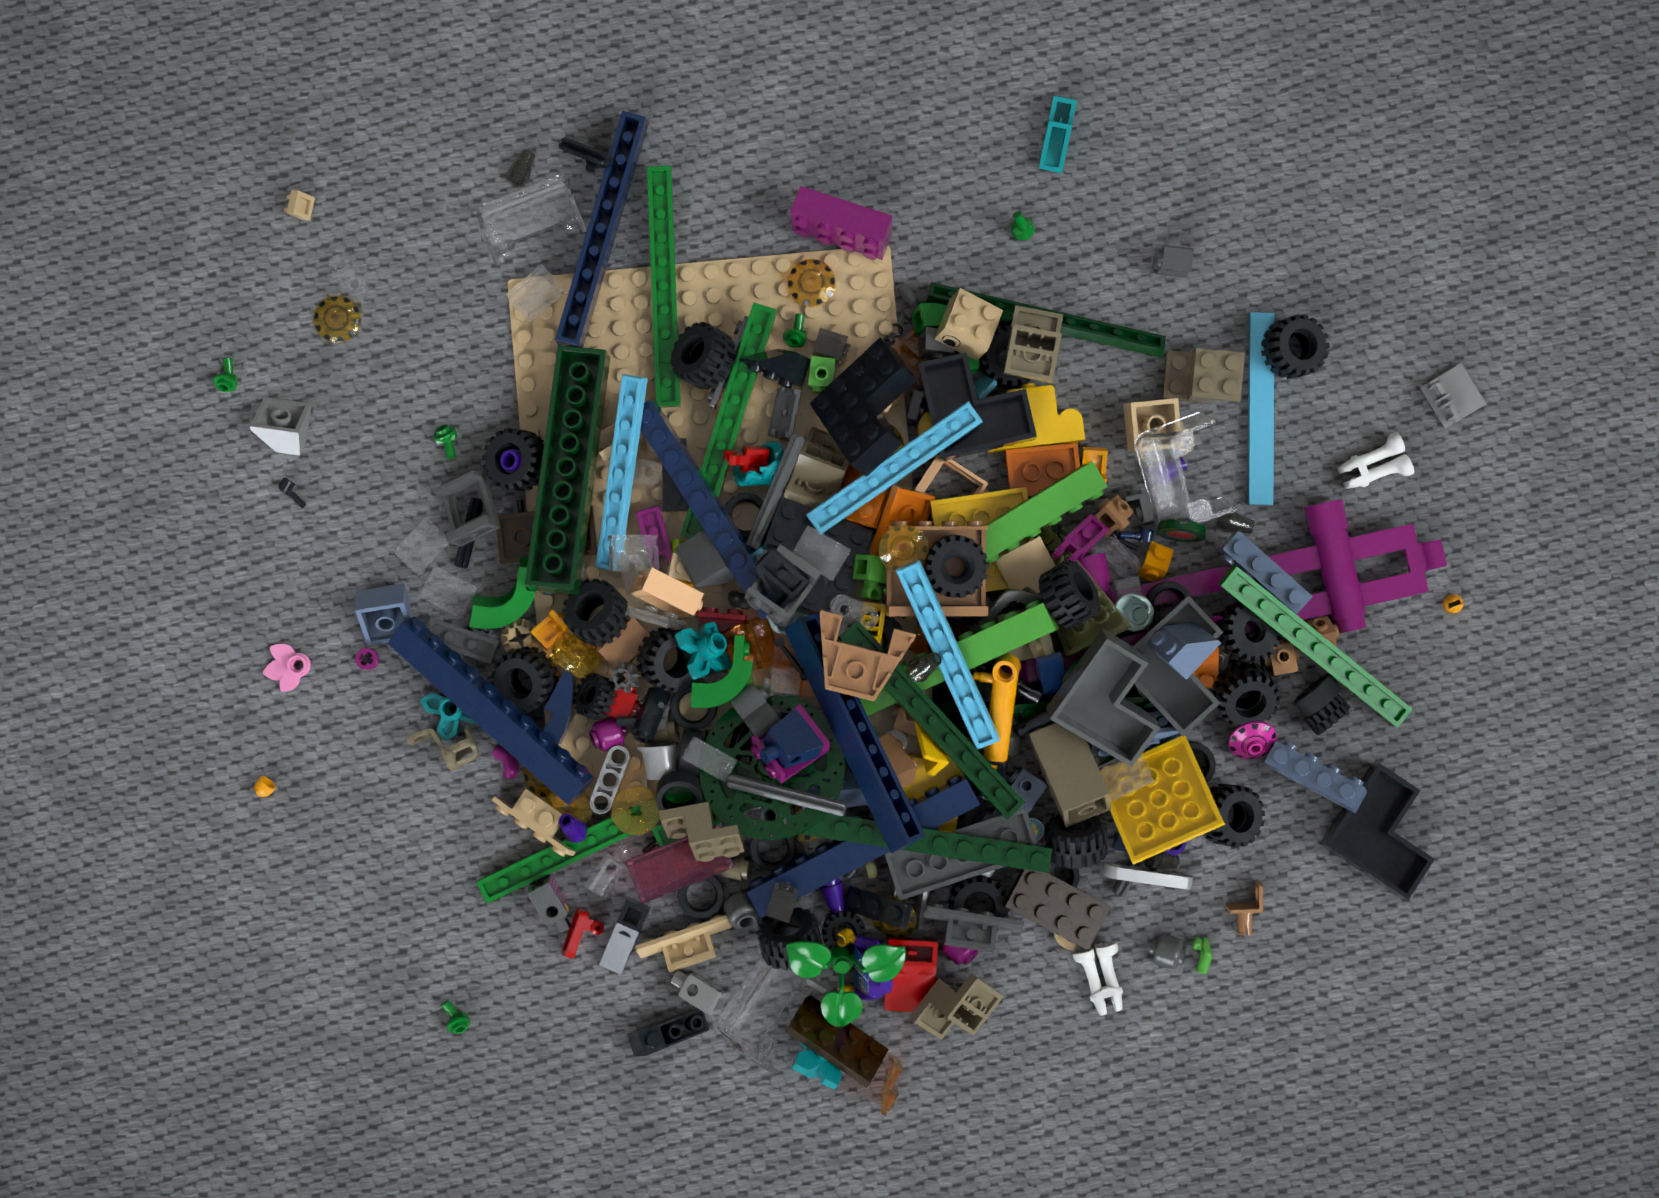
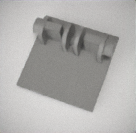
M1462 363L1420 387L1444 429L1486 405Z

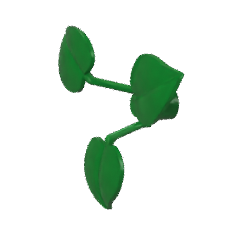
M795 941L786 944L790 967L796 975L802 978L816 977L821 973L822 968L828 969L831 963L833 969L839 973V992L829 991L825 993L821 1001V1011L828 1023L836 1027H844L853 1022L862 1012L861 998L854 992H844L843 975L851 969L852 962L862 972H869L871 980L887 982L900 972L905 961L904 946L887 944L870 946L864 951L861 964L855 959V955H851L847 947L838 946L831 953L825 945L818 942Z

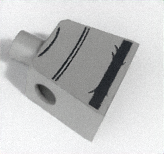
M677 970L671 980L673 985L681 989L678 993L679 997L709 1016L720 1013L731 993L698 973H691L687 976ZM695 985L698 987L697 994L694 991Z

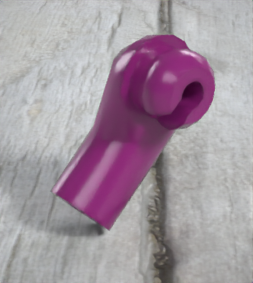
M496 745L491 756L502 761L503 776L506 779H514L519 772L517 759L506 749Z

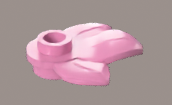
M275 644L270 646L271 654L275 660L267 665L263 675L272 680L280 681L281 692L295 689L299 685L301 677L310 671V659L303 653H296L290 645ZM299 660L303 663V667L300 670L295 667V663Z

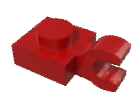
M743 446L742 453L724 450L723 460L728 461V465H740L739 469L742 472L753 470L757 473H762L760 472V467L767 466L769 449L766 447Z

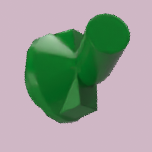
M1021 211L1015 212L1013 214L1014 221L1011 225V234L1016 240L1026 241L1033 236L1034 224L1030 219L1024 217Z
M795 313L793 329L787 328L783 333L784 341L792 348L803 347L806 343L807 333L803 331L805 314Z
M223 358V374H217L213 379L217 389L222 392H232L237 388L238 378L233 374V358Z
M444 424L435 429L433 439L437 444L444 443L446 459H455L453 440L457 438L456 429L454 426Z
M449 1000L444 1001L441 1007L451 1018L446 1022L447 1031L454 1034L463 1033L471 1023L470 1018L465 1012L459 1013Z

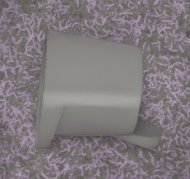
M647 743L637 745V750L643 754L645 766L643 790H650V780H660L667 773L678 771L679 743Z

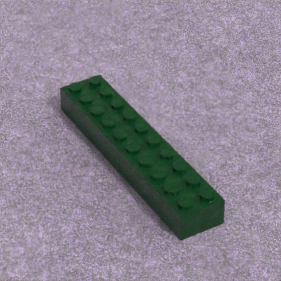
M560 345L557 347L525 586L530 590L579 595L611 359L604 349Z

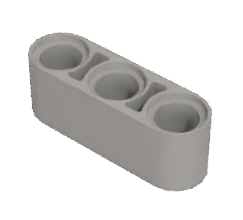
M614 746L607 753L589 803L590 808L597 814L610 811L615 803L631 760V753L625 746ZM617 749L625 753L626 757L622 763H616L613 759V753ZM608 772L615 774L617 778L614 786H608L604 781V777ZM600 795L608 800V806L605 809H599L596 806V799Z

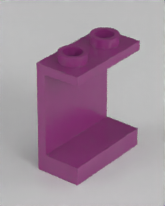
M801 705L794 709L798 710L824 743V746L817 758L786 769L782 768L776 759L765 763L767 765L765 769L772 779L777 778L781 784L826 754L830 748L829 740ZM756 734L751 737V751L758 760L761 759L759 751L766 747L764 745L766 735L760 739Z

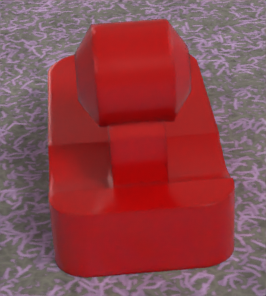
M577 907L571 922L572 926L568 930L561 951L564 957L574 958L584 930L591 931L595 935L601 934L604 930L602 922L589 918L590 913L585 909Z

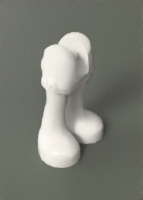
M1394 432L1390 434L1386 443L1380 448L1360 456H1351L1350 460L1337 468L1339 474L1352 471L1356 467L1360 471L1361 476L1353 477L1343 483L1346 489L1359 486L1366 487L1370 482L1393 473H1399L1403 476L1414 474V467L1406 454L1370 470L1367 469V465L1405 451V446L1399 433Z
M1116 941L1094 945L1106 986L1103 987L1097 972L1093 947L1090 946L1089 950L1082 948L1072 953L1074 961L1081 963L1085 970L1091 991L1089 997L1100 1016L1107 1014L1105 998L1111 997V1002L1116 1012L1121 1011L1123 1007V990L1118 984L1112 956L1118 952Z

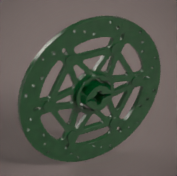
M767 694L769 696L766 699L767 703L771 707L775 704L783 714H789L792 709L801 705L830 742L829 750L831 749L830 752L826 753V771L816 770L815 762L809 764V767L801 770L808 773V777L792 776L782 784L777 778L772 779L766 771L765 766L767 765L762 759L758 760L752 751L741 750L751 737L754 736L752 731L745 735L733 748L725 747L729 736L744 723L743 719L732 707L715 723L704 742L700 756L699 777L706 801L709 803L713 813L726 826L737 825L740 834L750 838L781 840L809 830L828 813L806 807L798 814L791 815L790 807L793 805L792 803L784 801L779 803L778 800L772 798L771 804L752 799L756 794L749 792L744 794L745 791L734 789L735 793L730 798H726L719 782V762H727L731 774H736L735 767L739 766L750 772L748 778L766 782L760 774H757L758 767L760 772L770 780L767 783L787 788L788 782L804 783L799 791L806 792L812 785L820 786L821 789L818 796L837 800L845 779L846 758L834 733L831 732L832 729L824 713L819 708L795 696ZM737 756L753 757L750 765L736 759ZM746 803L775 811L777 818L775 821L757 820L742 814L740 808ZM784 818H786L787 820L786 825H784Z

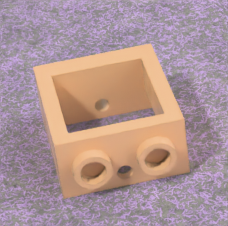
M938 455L915 488V491L925 492L941 466L945 465L978 487L974 495L989 492L985 489L988 482L952 459L939 462Z
M654 568L639 571L628 593L678 619L694 616L697 614V611L700 612L703 606L701 599L704 593Z

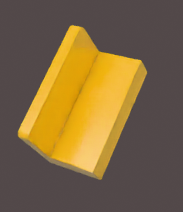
M914 721L926 774L935 776L949 763L948 756Z

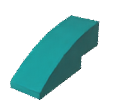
M1053 95L1038 169L1062 173L1077 99Z

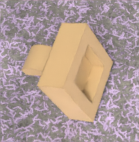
M291 190V194L287 195L286 198L289 199L288 207L284 208V211L301 220L310 221L315 197L299 190Z

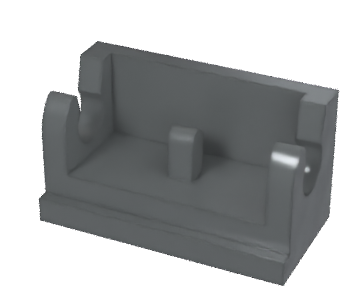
M783 386L777 389L768 436L790 440L795 427L801 390H789Z

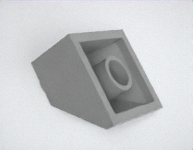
M264 397L250 425V430L277 453L301 455L307 441L312 404Z

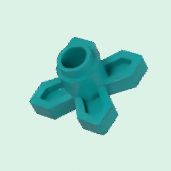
M715 622L700 626L698 633L688 628L675 634L679 648L692 654L687 665L692 679L706 676L709 674L710 668L718 673L732 667L730 657L725 652L727 647L726 639L719 633Z
M431 693L420 700L427 713L440 714L441 719L437 731L443 741H448L458 735L460 720L477 724L458 706L456 713H452L450 707L454 703L448 697Z
M801 1043L805 1051L798 1052L794 1057L792 1069L809 1078L819 1077L823 1085L835 1089L841 1080L842 1073L840 1069Z

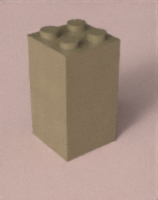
M1056 722L1047 727H1040L1029 734L1032 752L1065 828L1111 810L1110 793L1086 740Z

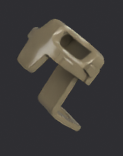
M469 728L464 729L467 739L461 740L449 747H445L441 738L433 729H425L406 738L410 745H415L433 736L447 767L451 771H455L479 757L478 747ZM472 752L474 753L473 755L461 760L462 757Z

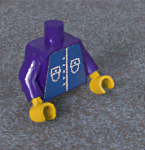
M849 928L837 934L842 937L836 942L840 947L854 943L855 959L861 964L864 951L870 946L880 944L877 939L861 935L855 936ZM854 964V986L856 988L854 989L850 984H845L844 992L851 991L856 993L861 1000L874 1001L892 991L893 981L891 979L887 982H875L871 980L869 972H862Z

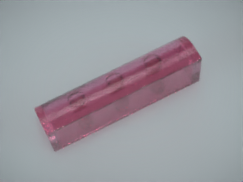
M688 837L626 861L642 904L734 868L731 858L725 856L715 857L714 860L708 862L696 861L689 845Z

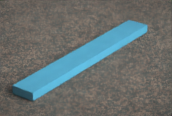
M1249 313L1248 505H1273L1274 373L1270 371L1271 365L1266 366L1264 362L1267 359L1266 356H1262L1261 351L1264 350V346H1261V342L1266 339L1263 336L1265 331L1270 330L1269 326L1274 324L1275 313Z
M622 374L595 565V567L614 572L621 570L648 378L630 374Z
M968 401L889 456L867 477L865 475L860 476L807 513L806 516L818 533L822 535L983 423V421Z
M920 559L897 568L896 573L976 749L978 750L1000 741L999 734Z

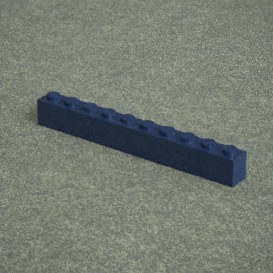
M622 110L609 154L612 156L610 166L605 168L555 337V341L560 346L584 347L648 128L645 116Z
M650 399L644 403L640 430L746 594L748 588L759 577L755 568L758 560L746 544L745 539L658 403ZM763 588L760 594H762L764 597L770 600L769 596L766 594L765 589ZM756 610L761 620L769 618L768 614L763 610Z
M815 613L797 619L784 631L891 854L909 847L926 835L860 699L825 689L819 614Z
M412 617L400 624L387 643L567 805L582 795L594 779V776L589 773V770L584 765L579 764L572 758L566 749L561 748L552 740V737L547 732L542 731L535 725L534 721L516 708V705L511 700L506 699L500 694L493 684L488 683L480 676L478 670L470 667L460 654L452 651L442 638L434 635L423 621Z
M959 774L954 775L946 780L947 784L939 788L933 786L924 792L925 795L918 799L915 797L908 799L922 827L936 828L980 805L965 775L961 777ZM841 840L831 844L825 842L815 848L816 852L808 856L806 853L793 859L794 863L787 867L780 865L771 871V875L765 878L759 876L749 882L750 886L747 887V894L760 918L890 852L889 848Z

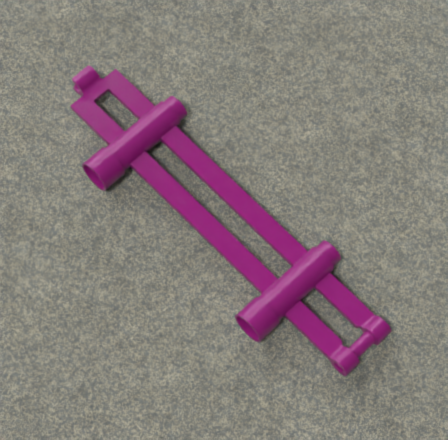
M1343 499L1304 507L1310 536H1313L1315 546L1268 556L1288 575L1320 568L1325 591L1311 594L1313 597L1299 611L1297 616L1302 620L1331 614L1332 621H1335L1339 633L1367 627L1364 614H1366L1365 606L1429 592L1425 572L1447 565L1442 541L1435 540L1418 543L1414 524L1349 538L1347 532L1349 525ZM1404 549L1408 573L1359 584L1354 560ZM1105 552L1078 559L1114 605L1126 594L1135 593L1146 597L1149 590L1156 584L1167 581L1183 585L1189 591L1191 597L1225 590L1218 583L1232 567L1227 565L1111 591L1109 583L1111 577ZM1166 590L1157 595L1154 606L1181 600V597L1174 591ZM1220 615L1209 617L1214 623L1217 620L1223 619ZM1251 621L1246 623L1245 633L1255 631V626ZM1147 632L1124 637L1119 633L1115 636L1133 646ZM1064 650L1058 651L1062 655L1065 673L1079 657L1084 655L1086 650L1073 657H1066ZM1041 657L1027 659L1021 663L1018 678H1024L1026 683L1038 680L1036 659ZM1003 665L1001 667L1002 670L1012 673V669L1009 666Z

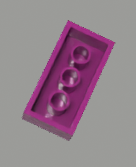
M803 186L799 187L790 211L792 231L801 237L810 236L816 238L819 242L826 245L831 243L838 245L847 252L856 251L862 253L868 259L875 260L877 258L883 260L892 236V215Z

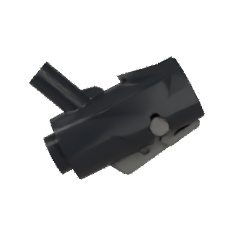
M649 687L638 705L640 707L639 711H636L633 716H616V726H632L631 733L634 735V739L640 743L653 741L657 731L665 729L671 704L670 694L663 689Z

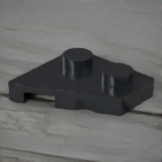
M773 546L755 565L770 601L782 609L810 581L808 576Z

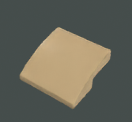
M1040 536L994 561L1009 589L1022 590L1025 587H1030L1037 593L1040 592L1038 582L1040 575L1056 566Z

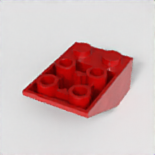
M888 936L887 945L905 947V961L900 972L892 979V991L885 994L884 1011L913 1012L935 984L938 941L937 939Z

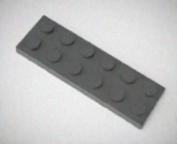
M1026 807L1018 809L1008 820L999 815L953 830L954 832L1037 844ZM905 850L885 854L899 900L1005 867Z

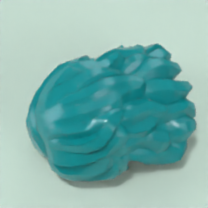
M766 442L762 446H757L769 449L767 466L760 467V472L762 473H757L753 470L742 472L739 469L740 465H732L734 482L740 486H758L761 484L769 486L784 454L783 447L779 442Z

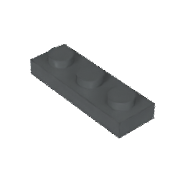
M430 617L427 628L434 635L442 638L452 651L489 664L493 663L500 641Z

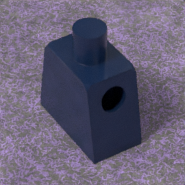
M794 709L767 732L764 739L766 747L761 749L759 754L763 762L769 763L776 759L780 766L786 769L817 758L824 743L798 710Z

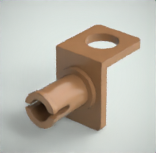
M1254 879L1255 903L1226 904V909L1230 914H1237L1238 935L1245 936V932H1247L1248 936L1252 935V914L1263 912V885L1258 879Z

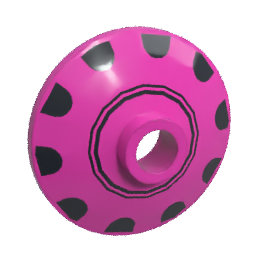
M1252 721L1242 726L1240 725L1231 733L1228 746L1231 753L1238 758L1246 760L1257 759L1271 751L1277 741V734L1270 724L1262 721Z

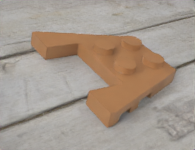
M821 609L820 625L825 689L875 701L892 675V672L914 641L916 633L894 628L887 653L837 641L843 615Z

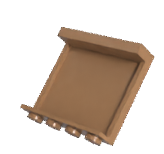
M892 521V526H886V533L889 534V537L886 538V558L888 559L886 564V616H916L896 571L892 570L893 566L900 568L917 561L919 558L926 559L927 554L923 552V546H927L928 551L935 541L951 535L965 536L975 540L983 548L982 551L986 553V530H988V526H982V521H967V526H957V521H942V526H932V521H917V526H910L915 528L913 531L908 530L907 521ZM901 526L900 530H894L895 527ZM922 533L925 539H920L918 535ZM913 553L914 556L911 559L907 558ZM952 557L946 563V570L951 576H959L965 569V563L960 557ZM983 580L982 587L976 589L974 594L967 595L964 598L947 597L934 590L944 615L988 616L986 580Z

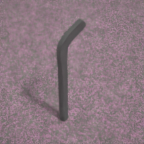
M1019 589L1005 590L988 610V616H983L971 630L973 635L982 631L980 626L993 621L1010 601L1030 604L1039 600V596Z

